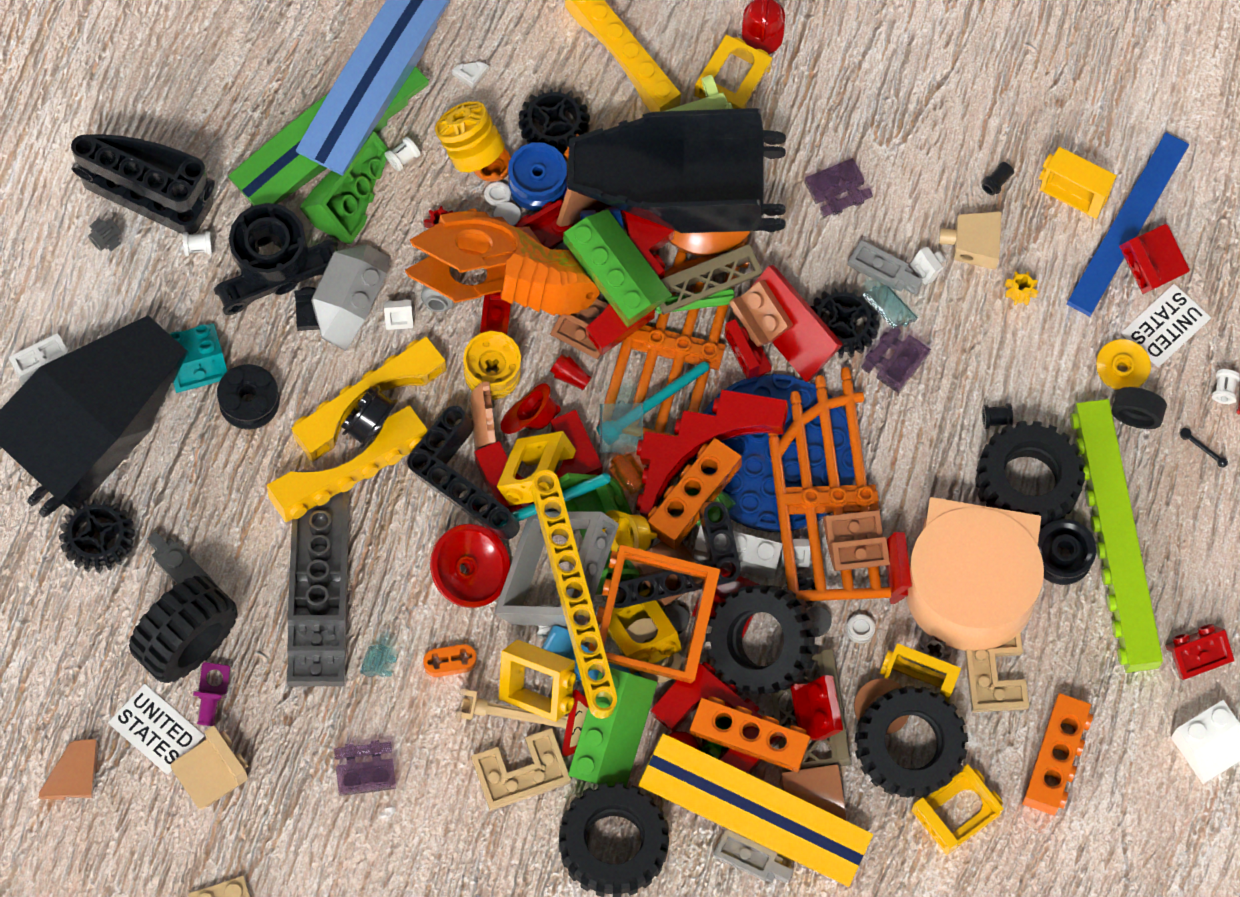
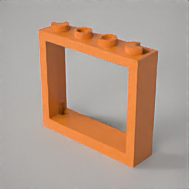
M620 545L617 552L612 551L608 567L613 568L611 579H605L602 589V595L606 596L604 607H598L596 615L597 623L600 624L599 631L603 646L605 645L625 559L703 578L704 581L683 670L605 652L608 663L693 683L697 673L720 569ZM590 643L588 650L594 652L596 648Z

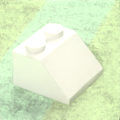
M1224 700L1178 727L1171 736V739L1203 784L1240 762V723Z

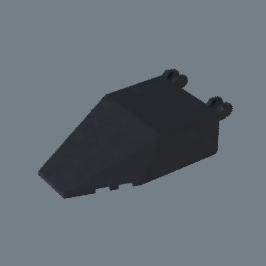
M758 108L650 112L643 114V118L631 122L625 120L619 122V126L606 130L600 128L569 139V190L680 233L775 232L784 229L786 226V221L781 218H764V214L779 216L784 215L786 212V207L783 204H764V157L779 159L786 155L785 148L780 146H764V143L769 145L782 144L786 140V135L778 131L764 130L761 110Z
M149 315L39 367L0 409V450L3 448L42 485L27 499V503L34 506L48 492L53 495L40 508L39 514L42 517H47L62 504L73 510V506L80 508L83 500L86 501L151 431L160 406H163L166 400L165 395L171 383H174L188 351Z

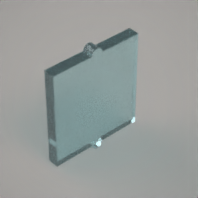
M886 285L873 286L862 294L893 329L900 326L907 327L909 323L915 322L918 318L894 291Z
M620 400L618 403L600 404V452H618L620 455H624L625 452H637L638 441L643 439V403H625Z

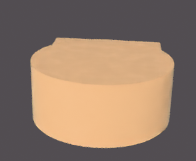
M930 497L927 519L924 518L923 530L915 542L909 562L912 586L907 589L908 596L906 597L908 608L923 631L930 637L934 636L936 641L946 642V646L965 651L966 649L977 651L997 648L1014 639L1028 624L1043 584L1044 566L1038 547L1041 516Z

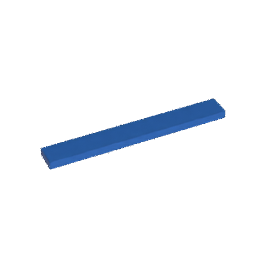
M1167 132L1164 134L1066 305L1091 317L1125 258L1119 246L1138 236L1187 151L1188 143Z

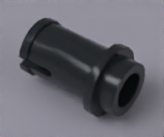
M1006 162L1000 163L990 176H986L983 179V190L992 196L999 194L1001 186L1014 174V169Z

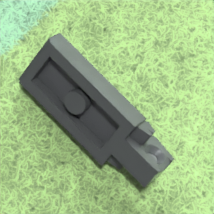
M156 531L147 538L149 544L155 550L152 556L156 564L175 584L182 583L184 579L192 578L194 575L207 576L211 579L187 552L171 538L165 542Z

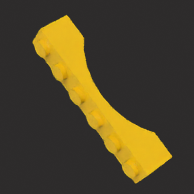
M565 0V8L578 24L592 33L614 56L650 112H662L680 106L681 93L605 0Z
M427 336L421 340L416 339L412 341L404 352L398 356L396 354L390 356L382 367L376 371L370 370L364 374L360 382L354 386L348 385L343 388L338 397L332 401L327 400L317 407L316 412L308 417L303 416L299 418L291 428L293 438L313 463L335 447L338 435L342 429L341 425L351 411L359 407L357 404L370 386L376 389L379 385L381 387L380 392L410 385L425 386L446 371V360Z
M409 405L387 417L374 442L351 461L338 467L318 472L290 471L267 484L268 497L285 522L298 519L309 509L317 505H324L334 495L350 490L357 482L372 478L382 468L398 463L402 457L413 451L427 433V428Z

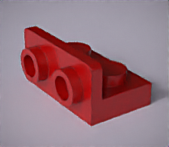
M559 200L555 203L549 202L545 204L539 212L532 216L528 214L522 217L516 224V227L529 226L541 244L553 250L558 244L563 242L564 232L574 226V224L561 227L556 224L563 201Z
M736 319L725 324L724 336L747 379L757 378L771 372L772 367L762 347H758L751 341L744 325L739 327Z
M1214 624L1201 626L1198 628L1197 633L1191 635L1187 633L1177 635L1172 638V642L1165 644L1166 650L1172 652L1179 678L1182 680L1235 661L1225 629L1214 626Z
M824 675L808 684H794L790 687L797 726L807 731L806 735L810 736V740L823 741L843 731L833 676Z

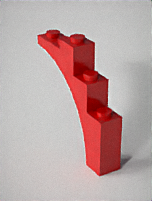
M620 209L628 237L660 280L663 279L665 264L657 254L654 256L652 254L674 239V230ZM608 304L605 310L586 327V336L603 356L654 319L655 310L627 328L612 306Z
M721 389L720 398L715 397L713 404V414H716V416L683 410L682 419L677 418L675 424V435H678V437L645 431L644 439H639L636 455L640 456L642 465L649 466V468L645 467L643 471L642 484H645L644 494H639L636 510L640 511V515L647 519L650 511L655 506L658 507L659 501L670 481L686 463L698 454L704 444L707 443L709 445L714 438L721 442L740 435L756 433L783 434L788 413L787 400Z

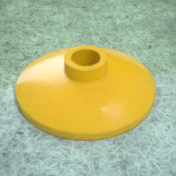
M1118 339L1107 343L1100 350L1096 359V369L1100 379L1112 389L1119 390L1123 387L1139 388L1149 377L1151 361L1142 346L1131 340ZM1124 366L1127 371L1121 372L1117 367Z

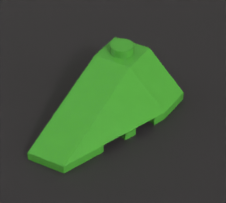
M372 131L344 175L342 176L331 171L310 192L299 207L315 228L347 244H351L366 223L367 216H365L368 204L373 202L375 195L372 192L376 180L381 178L387 160L385 152L388 151V148L375 131Z

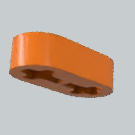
M465 644L428 651L423 658L425 672L432 677L466 673L475 668L477 663L475 650ZM460 653H466L467 657H472L468 659V664H462L461 660H452L459 659ZM438 657V660L441 662L449 661L441 663L439 669H434L433 665H428L432 663V658Z

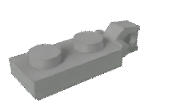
M860 240L847 263L848 266L894 290L902 291L904 289L916 295L922 286V279L912 275L913 270L908 267L907 263L863 240Z
M726 829L713 854L714 858L771 883L775 878L789 884L794 870L782 865L783 858L777 856L778 853Z

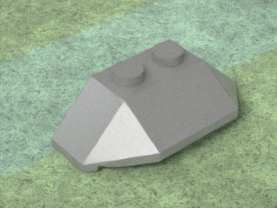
M367 244L336 251L332 254L311 299L322 339L345 351L347 350L366 320L386 277L389 256Z

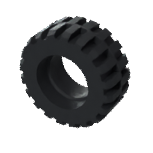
M1026 421L1017 422L1015 428L1009 424L1002 428L1001 433H995L990 438L989 444H986L982 451L976 470L975 483L976 487L979 488L978 497L980 502L986 501V507L1041 516L1040 527L1042 529L1046 524L1054 520L1065 519L1066 514H1070L1085 482V473L1083 472L1085 464L1083 458L1078 457L1080 452L1076 444H1069L1071 437L1065 432L1060 435L1056 432L1057 427L1051 424L1048 428L1043 427L1040 421H1033L1032 425H1027ZM1019 457L1038 459L1045 463L1052 471L1056 481L1052 491L1043 495L1031 496L1023 494L1013 488L1008 482L1004 472L1005 466L1011 460Z
M194 575L192 578L188 577L182 583L174 585L169 592H165L149 608L150 610L142 616L140 623L133 630V635L130 636V652L157 681L164 683L178 681L179 678L189 675V672L192 670H196L203 661L207 660L220 647L222 641L227 638L238 616L236 604L209 577Z
M775 585L746 586L739 588L738 592H731L725 596V602L718 603L714 609L717 613L716 617L709 618L708 626L712 627L711 633H706V642H711V649L707 650L709 658H714L716 661L712 666L716 673H723L722 680L728 685L734 684L737 690L742 692L749 691L751 694L787 690L795 682L801 681L806 677V669H812L815 663L812 656L813 654H818L820 646L815 644V637H820L819 628L813 627L812 622L816 621L813 612H807L808 604L803 599H797L796 593L791 590H783L782 587ZM760 612L771 614L779 622L784 635V645L779 658L768 666H759L753 663L747 657L742 645V632L746 622L752 615Z
M905 686L887 692L867 707L865 714L860 718L857 725L859 728L858 733L855 734L854 742L857 743L858 750L855 753L857 759L861 760L863 766L860 768L863 773L868 774L872 778L871 782L876 787L881 786L884 788V792L891 795L897 794L905 798L920 797L946 786L952 781L954 775L959 773L962 768V760L966 758L968 751L965 749V743L968 742V733H964L963 725H966L963 717H958L955 712L957 710L956 706L953 703H947L944 700V695L939 692L935 694L931 692L930 688L926 687L915 688L914 686ZM901 716H918L924 719L935 733L937 741L936 753L932 760L921 768L908 769L899 766L893 761L886 749L885 735L887 729L894 720Z
M607 782L598 784V788L595 790L589 787L583 791V796L580 798L575 797L571 801L569 810H565L563 814L562 824L559 829V852L561 853V861L564 868L567 867L569 876L573 881L577 880L581 883V888L587 892L592 889L596 891L597 896L604 897L605 894L621 897L623 893H628L631 896L638 893L639 888L648 887L655 876L658 877L668 854L669 827L667 820L663 817L664 812L660 805L653 803L654 798L648 793L645 795L641 794L640 788L634 785L631 788H626L623 782H615V786H607ZM609 816L622 817L631 821L639 829L641 846L634 858L621 864H608L598 860L590 853L586 840L587 833L590 827L602 818Z

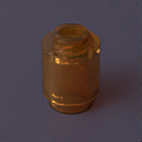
M622 452L610 461L612 465L609 471L624 491L628 490L632 495L645 486V484H642L644 470L631 453L625 455Z

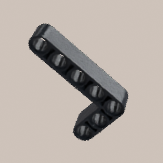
M448 407L410 453L407 459L408 467L423 483L502 539L514 538L520 530V524L509 509L447 465L474 429L473 421L461 407ZM462 419L458 425L454 426L457 420ZM445 440L440 447H437L438 443ZM427 462L424 468L419 469L423 463ZM447 476L444 482L439 483L443 477ZM467 490V493L459 498L460 494ZM488 505L484 511L479 512L481 507ZM508 519L504 526L499 527L503 520Z
M717 501L705 502L699 510V517L709 559L693 563L720 569L722 563L729 561L732 565V572L726 577L719 573L717 585L730 583L739 577L741 566L729 512L723 503ZM713 506H717L720 510V517L718 520L711 522L707 515L708 510ZM718 534H723L726 537V544L721 549H717L714 546V538ZM666 569L620 579L618 587L623 590V598L619 602L614 603V608L629 607L701 590L703 581L695 583L691 575ZM671 574H675L678 578L677 586L673 589H667L665 586L666 578ZM642 581H648L651 585L650 592L645 596H640L637 590L638 585Z

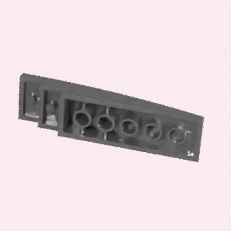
M294 471V472H318V471ZM350 490L340 492L331 497L324 505H317L309 509L302 517L292 519L288 597V687L345 686Z

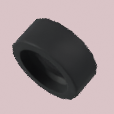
M1123 387L1117 390L1111 411L1113 417L1126 425L1140 429H1156L1163 422L1167 403L1161 396L1149 390Z

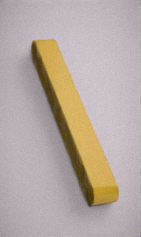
M542 470L535 475L532 484L535 508L589 710L595 717L605 719L614 712L617 703L616 690L559 479L553 471ZM547 482L552 486V489L543 491L538 487V484ZM553 508L560 515L552 518L546 515L545 511ZM561 535L566 538L567 542L557 544L552 540V537ZM569 562L573 565L574 569L564 571L560 568L559 564ZM574 588L580 591L581 596L571 598L567 595L566 591ZM582 615L587 618L589 623L581 626L576 624L573 618ZM589 642L595 646L596 650L592 653H587L582 650L581 645ZM598 670L602 673L603 678L593 680L589 677L588 672ZM599 697H605L610 701L611 705L607 708H601L596 704L595 700Z

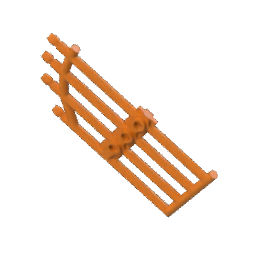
M748 237L733 250L746 245ZM678 249L674 264L665 271L664 278L718 256H703L686 261L687 253ZM750 262L736 267L735 270L739 271L740 267L748 269ZM729 273L726 274L724 283L727 282ZM732 275L731 280L737 278V276ZM696 283L693 293L702 292L705 283ZM729 305L717 306L708 340L692 337L699 309L688 310L681 334L665 330L670 316L669 312L664 315L662 313L658 315L655 328L644 325L623 340L598 425L606 420L608 422L613 420L611 419L631 349L647 353L631 410L645 401L657 357L661 356L674 359L666 386L680 377L684 362L698 365L703 361L709 363L710 369L696 379L687 410L698 413L710 370L719 371L726 345L720 344L718 341ZM675 394L661 403L654 429L637 426L638 418L623 428L621 433L644 438L645 431L678 437V435L664 432Z
M849 367L841 369L843 395L828 399L824 376H816L815 387L817 389L818 403L803 413L800 393L798 391L791 392L792 424L780 440L779 434L768 433L787 588L796 593L797 599H803L804 601L891 598V588L881 587L879 566L868 567L870 588H854L852 570L840 571L843 589L826 588L817 514L833 513V515H840L850 512L879 510L876 485H867L856 410V403L864 401L863 392H854ZM844 405L856 485H840L830 409ZM817 416L820 417L829 486H813L805 425ZM794 438L796 439L802 487L785 486L782 456ZM789 515H806L815 590H799Z

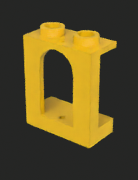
M726 34L695 83L694 96L700 99L706 98L701 78L712 75L715 79L729 55L733 54L753 64L736 93L716 84L718 93L724 92L727 102L732 104L733 109L746 108L748 100L765 73H770L773 58L764 50L754 49L748 46L742 39Z
M563 431L516 439L497 488L510 506L534 502L532 484L535 475L542 470L554 472L558 461L573 458L576 449ZM522 460L526 466L538 464L537 469L531 476L522 480L515 479ZM547 482L538 484V487L543 491L552 489V486Z
M646 589L640 592L639 595L645 596L650 590ZM656 600L624 608L613 607L607 637H612L623 656L656 663L682 650L677 631ZM650 618L658 629L656 637L647 643L634 642L625 629L636 620ZM629 668V672L631 674H634L639 671Z
M897 643L894 652L888 650L880 674L884 675V678L889 679L891 671L894 670L941 689L940 693L945 696L944 700L948 703L961 668ZM902 657H905V658H907V659H910V660L915 661V662H917V663H920V664H922V665L928 666V667H930V668H933V669H935V670H938V671H940V672H943V673H945V674H947V675L945 676V675H942V674L937 673V672H935V671H932V670H929V669H927V668L921 667V666H919V665H917V664L911 663V662H909V661L903 659Z
M969 764L965 765L963 771L953 777L952 781L946 786L933 792L925 799L922 797L915 802L911 810L946 855L950 854L998 818L1004 809L999 795L995 791H989L984 784L985 779L976 768L972 769ZM964 790L975 792L982 800L981 811L951 833L935 813V810Z

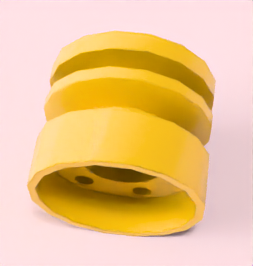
M468 101L458 104L445 112L436 122V135L441 140L442 146L447 149V154L455 169L460 172L470 173L481 170L498 159L504 150L505 143L497 127L493 125L492 118L488 114L485 105L479 101Z
M495 331L480 333L471 339L465 348L463 357L466 385L473 392L480 383L489 382L491 400L505 398L511 394L519 384L521 375V354L514 340L502 332ZM496 367L497 372L492 370L488 373L487 368L494 369Z

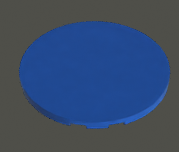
M772 374L751 379L746 378L724 389L787 400L788 413L784 433L793 422L792 404L790 401L791 392L798 391L800 393L803 413L818 403L817 389L814 383L811 382L810 384L796 379L795 376ZM827 392L828 399H829V398H833V396H831V395ZM715 398L709 403L703 414L716 416V414H713ZM841 406L830 409L840 485H852L855 475L846 412ZM817 416L805 425L813 486H829L820 417ZM768 433L740 435L721 441L742 456V467L723 489L736 502L729 511L730 519L755 530L780 532L768 440L770 437ZM784 433L778 435L779 440L782 438ZM794 438L782 456L786 487H802L796 439ZM697 455L693 458V464L698 459ZM713 468L703 470L707 475H712L716 472ZM830 513L817 514V521L819 522ZM805 514L789 515L791 531L807 527Z

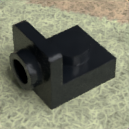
M304 287L301 290L294 291L297 331L320 330L311 301L316 290L315 287Z

